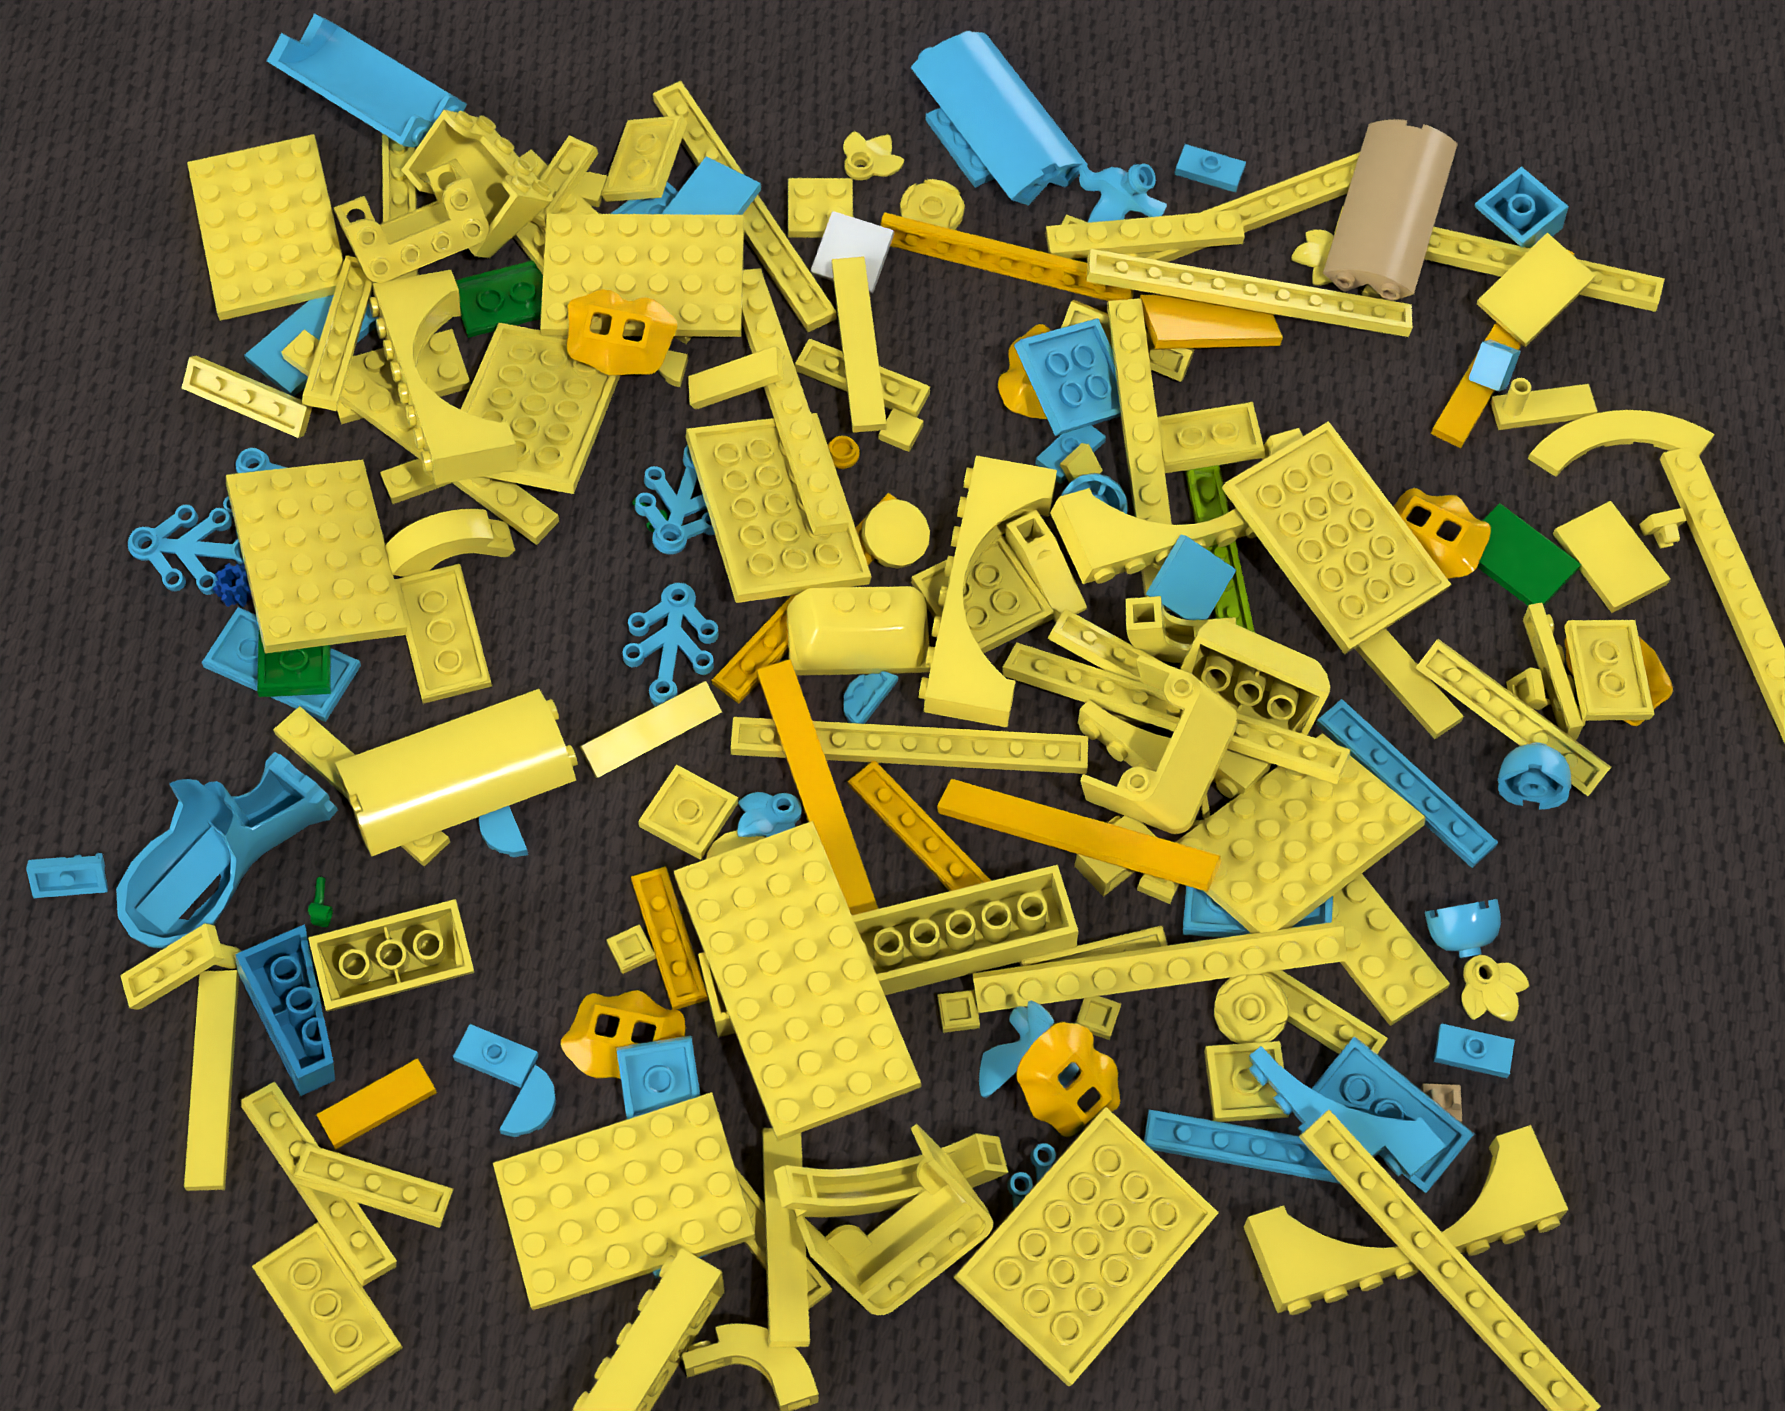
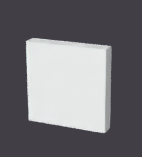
M832 211L811 268V274L833 281L832 259L865 257L869 293L873 294L895 234L894 230Z

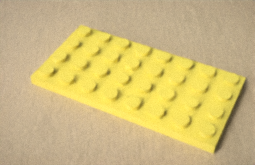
M813 821L674 871L676 881L777 1141L921 1087V1081Z

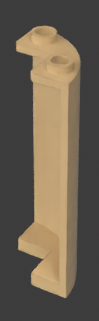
M1382 120L1368 125L1323 274L1340 290L1348 291L1369 284L1385 300L1395 301L1414 294L1457 148V143L1448 135L1423 124L1422 129L1407 126V120Z

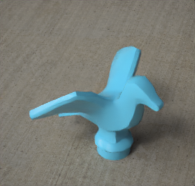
M1085 163L1079 166V182L1081 187L1086 191H1099L1101 193L1100 200L1093 208L1087 223L1124 220L1125 214L1130 210L1142 212L1148 217L1163 215L1167 204L1155 200L1146 194L1149 189L1154 187L1156 182L1155 173L1149 165H1133L1128 172L1121 168L1110 167L1096 173L1089 170Z
M1031 1000L1028 1002L1027 1008L1019 1006L1012 1010L1009 1021L1020 1034L1019 1041L997 1045L983 1053L979 1074V1087L982 1097H989L1017 1072L1020 1060L1031 1045L1053 1025L1054 1019L1040 1004ZM1075 1062L1070 1063L1058 1075V1081L1063 1087L1071 1081L1079 1070Z

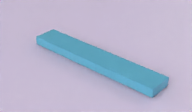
M1341 699L1317 720L1316 725L1339 746L1351 749V757L1425 816V825L1471 868L1497 846V840L1344 700Z
M1150 1109L1148 1111L1144 1143L1152 1150L1341 1184L1303 1143L1299 1136Z

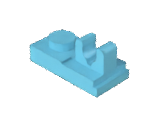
M102 853L85 857L75 855L73 858L60 857L28 860L26 870L33 898L105 893L108 891Z

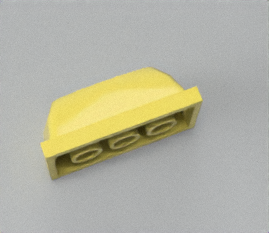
M915 587L808 588L796 595L787 607L789 659H791L796 676L881 674V671L891 674L930 672L931 668L925 667L929 647L927 606L924 595Z
M1221 618L1208 621L1198 630L1180 667V670L1194 675L1235 709L1236 713L1304 735H1308L1330 692L1327 673L1318 661Z
M456 899L308 938L327 1012L475 973Z

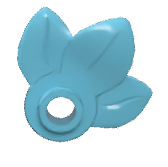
M756 792L746 795L738 802L740 808L746 813L739 820L737 834L739 837L764 835L769 837L794 828L795 823L802 814V806L799 799L789 793H779L772 796L763 792ZM783 805L790 807L784 811L778 809L779 806Z

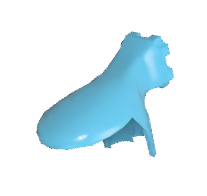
M276 752L266 760L260 783L251 792L241 796H231L222 783L217 781L208 782L205 785L201 784L198 780L192 779L177 780L170 783V787L179 800L170 828L152 840L129 865L116 888L118 919L130 937L148 947L163 949L205 923L214 925L231 901L243 876L258 858L308 825L330 820L338 811L337 807L329 800V795L315 781L301 773L291 762ZM220 874L221 879L218 890L194 912L189 920L179 919Z

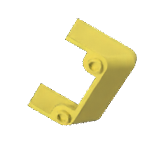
M1139 654L1137 665L1141 683L1164 691L1166 700L1172 706L1182 709L1184 712L1156 772L1144 767L1130 768L1122 775L1117 787L1084 774L1080 782L1086 801L1165 832L1181 834L1192 826L1237 728V715L1235 709L1194 675Z
M915 1124L911 1130L924 1156V1159L921 1160L917 1167L916 1174L925 1190L875 1230L866 1235L857 1226L843 1225L824 1237L802 1215L796 1219L810 1256L866 1310L874 1315H886L893 1312L984 1240L993 1228V1220L986 1206L952 1159L918 1124Z

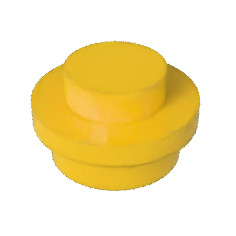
M838 436L828 444L836 468L846 469L857 463L859 447L850 437Z

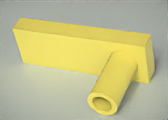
M1516 378L1512 381L1506 395L1492 396L1490 401L1498 430L1572 421L1598 412L1589 384L1531 391V384L1528 380Z
M206 923L120 975L129 1008L138 1010L146 1007L213 965L236 969L235 954L241 952V950L220 943L214 925Z

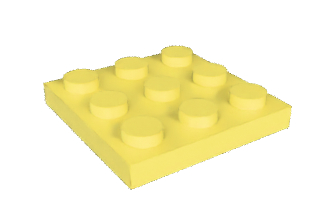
M1003 535L1000 536L982 553L974 564L963 592L967 622L983 654L1052 620L1054 617V611ZM947 560L912 576L911 580L913 587L924 595L926 606L934 619L935 616L942 617L944 607L938 606L942 585H949L950 577L945 576Z

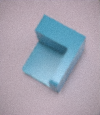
M1491 339L1482 342L1469 380L1496 391L1506 389L1521 351Z

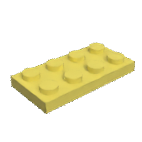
M450 329L433 334L423 347L416 366L422 380L438 397L470 389L471 383L453 330ZM384 348L352 357V365L400 399L398 384L401 383L400 381L394 382L390 365L393 359H386ZM339 401L337 412L341 424L363 419L361 415L342 401Z
M1360 874L1333 895L1332 922L1342 921L1348 960L1340 963L1390 1026L1449 987L1450 983L1363 874Z

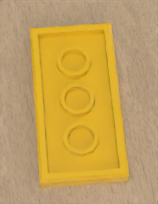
M1140 295L1139 298L1142 300L1144 321L1155 349L1280 346L1283 338L1272 313L1167 295Z

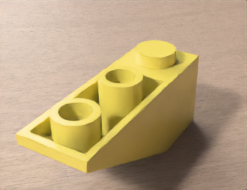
M1035 510L1006 525L1005 540L1054 611L1053 619L1057 623L1065 609L1076 615L1087 610V605L1059 545L1038 511Z

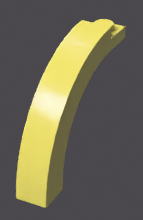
M976 1133L941 1148L952 1159L972 1188L1008 1173L999 1137ZM922 1154L895 1162L850 1169H813L784 1165L774 1170L777 1193L781 1200L782 1208L795 1209L796 1216L799 1217L801 1215L803 1217H843L900 1208L925 1190L916 1174L917 1167L921 1160L924 1159V1156Z

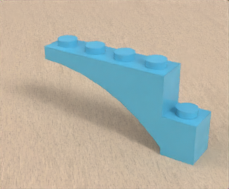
M1262 1046L1249 1055V1061L1253 1064L1249 1071L1262 1086L1267 1083L1270 1084L1277 1093L1273 1099L1287 1116L1293 1112L1301 1121L1302 1125L1298 1127L1301 1133L1309 1128L1323 1113L1330 1110L1373 1158L1384 1150L1388 1155L1383 1159L1397 1176L1404 1173L1408 1179L1439 1155L1446 1147L1421 1116L1415 1121L1374 1116L1348 1108L1322 1096L1301 1083L1282 1068Z

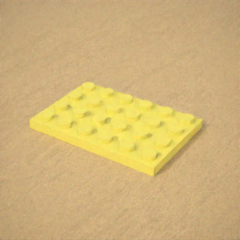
M314 134L187 162L216 310L220 321L334 295L344 260Z
M547 214L540 324L541 335L568 336L569 302L577 297L604 289L616 292L627 301H634L643 297L657 301L677 321V330L674 336L741 337L744 215ZM595 314L590 331L596 334L607 335L610 331L612 317ZM633 320L627 321L623 336H643L645 324Z
M499 323L461 410L495 422L508 421L516 442L518 469L483 477L574 494L620 375H607L590 365L571 358L567 351L568 336H542L541 330Z
M812 413L811 415L849 522L847 531L813 535L774 418L689 428L686 431L685 438L736 603L797 595L808 588L854 587L870 584L872 576L817 413Z
M1329 421L1230 479L1222 487V490L1344 654L1435 598L1451 586V583Z
M363 460L226 475V487L265 653L406 635L407 627L394 576L391 573L385 542Z
M1323 733L1317 737V739L1335 744ZM1350 756L1338 784L1277 766L1257 781L1244 795H1238L1175 843L1221 856V864L1208 892H1204L1251 934L1264 933L1293 927L1425 825V816Z
M712 1092L493 1163L532 1310L572 1299L661 1269L668 1257H676L681 1248L700 1257L756 1238Z
M1105 1107L965 1263L954 1278L1067 1386H1071L1219 1212Z

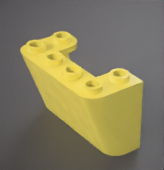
M443 110L402 171L420 192L434 194L425 171L456 159L470 176L489 226L488 235L484 241L468 249L474 256L491 258L553 201L552 190L545 182L538 179L532 173L533 168L527 161L517 156L513 151V144L496 132V125L485 116H479V118L471 116L463 111L457 113ZM443 172L438 177V185L442 189L456 181V177L452 172Z
M456 159L425 171L437 201L384 223L378 224L374 220L365 196L334 208L341 227L368 279L377 283L389 281L477 245L487 237L489 226L470 176ZM443 172H452L456 177V181L447 185L445 189L439 187L438 177ZM352 209H360L364 212L365 219L350 223L347 219V214Z

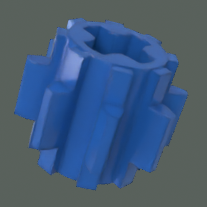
M228 563L222 571H218L215 574L218 580L215 581L216 586L213 587V591L218 597H222L221 600L227 607L236 603L245 607L247 605L246 602L252 599L244 563L241 566L238 564L232 566Z

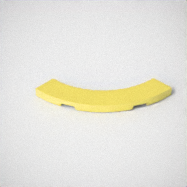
M1640 410L1608 411L1579 418L1552 432L1530 453L1528 460L1557 477L1572 461L1586 454L1587 451L1600 446L1608 447L1642 442L1654 444V447L1672 451L1695 445L1700 456L1715 434L1696 424L1667 414Z

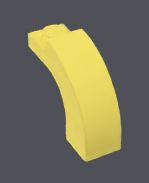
M483 509L451 510L425 517L402 529L385 545L392 575L403 577L430 571L439 562L460 554L477 553L508 557L515 551L508 524L505 521L488 519L487 511Z
M1161 596L1125 599L1126 628L1129 641L1136 649H1140L1162 661L1183 663L1198 630L1208 621L1216 620H1186L1174 617L1164 610ZM1236 617L1221 618L1236 624Z
M750 1324L715 1327L718 1343L711 1345L710 1341L698 1342L688 1347V1352L682 1353L687 1378L727 1365H747L760 1371L768 1379L773 1388L780 1411H793L818 1403V1391L805 1359L795 1347H769V1329Z

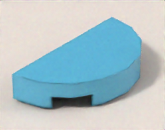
M881 671V674L872 673L866 676L862 674L853 680L844 694L843 712L848 723L865 724L898 682V676Z
M510 806L479 816L481 835L489 848L495 849L499 853L509 854L510 857L528 855Z
M537 1065L532 1069L499 1129L500 1134L520 1137V1135L529 1134L536 1129L540 1130L552 1117L556 1105L554 1085L548 1074Z

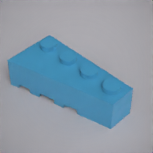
M305 924L235 954L238 975L299 1095L302 1096L335 1081L334 1063Z

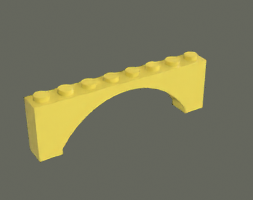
M452 270L373 283L374 297L369 298L371 315L373 318L378 317L376 319V327L379 338L386 339L383 340L386 359H393V362H390L394 382L400 381L401 383L398 384L401 403H408L406 415L409 426L416 427V429H413L417 449L424 450L421 452V458L425 473L431 472L435 485L517 470L516 442L508 421L495 422L450 405L438 397L426 385L416 368L423 347L431 336L452 317L461 316L459 289Z
M1296 428L1270 436L1264 444L1265 458L1262 459H1266L1303 437L1300 429ZM1090 488L1058 497L1050 512L1083 584L1096 581L1098 584L1111 580L1116 574L1123 572L1134 574L1144 569L1146 565L1156 562L1158 565H1163L1181 534L1189 537L1205 549L1216 544L1218 547L1227 546L1243 536L1248 538L1257 537L1237 508L1223 516L1206 522L1185 525L1160 524L1142 520L1109 506L1093 496Z
M976 456L973 468L967 467L963 488H968L969 491L967 497L960 498L957 517L963 519L961 527L954 526L951 546L956 547L955 556L948 555L945 568V576L950 577L949 585H942L938 606L944 607L942 617L935 616L932 636L937 637L936 646H929L925 667L931 668L929 678L922 677L918 698L925 699V713L1008 727L1014 697L1015 680L1006 679L991 664L975 641L964 610L963 592L974 564L996 539L1006 533V525L1035 510L1040 515L1049 516L1057 470Z
M1531 1125L1496 1136L1489 1146L1492 1154L1491 1165L1478 1199L1462 1218L1442 1232L1460 1253L1467 1251L1469 1256L1480 1254L1490 1248L1489 1243L1501 1239L1504 1244L1516 1242L1525 1237V1231L1537 1228L1539 1233L1552 1230L1560 1225L1559 1220L1568 1211V1207ZM1284 1205L1249 1216L1244 1225V1230L1277 1313L1288 1310L1290 1315L1299 1314L1312 1307L1310 1302L1324 1298L1326 1303H1332L1348 1295L1347 1290L1360 1286L1362 1291H1368L1384 1283L1383 1278L1396 1274L1397 1279H1404L1419 1272L1416 1265L1399 1247H1363L1324 1236L1289 1216Z

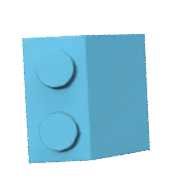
M1522 166L1475 203V208L1521 247H1533L1546 233L1554 236L1563 228L1569 207Z

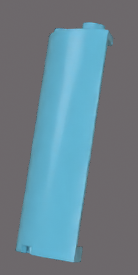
M314 14L300 41L281 33L267 59V62L406 147H418L443 110L458 113L459 111H464L467 106L465 102L317 14Z
M965 31L960 35L937 44L933 48L924 49L919 54L918 60L911 66V69L1011 200L1029 205L1050 182L1067 187L1080 174L1079 166L1082 163L1088 165L987 34Z

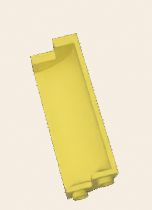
M540 689L335 762L344 793L353 808L362 839L371 856L576 781L573 766L578 765L577 758L572 746H565L555 721L559 719V715L553 700L546 701Z

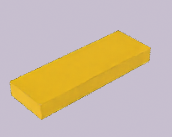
M417 1058L316 1115L336 1150L437 1092Z

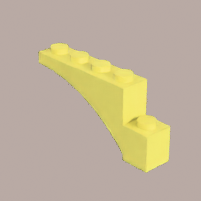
M1088 700L1080 708L1077 724L1080 725V730L1085 736H1088L1091 740L1098 739L1107 747L1108 753L1115 760L1120 762L1124 760L1132 767H1144L1156 772L1171 738L1153 734L1130 725L1109 714L1091 700ZM1227 749L1213 781L1224 796L1236 798L1240 794L1244 795L1257 781L1267 775L1271 763Z

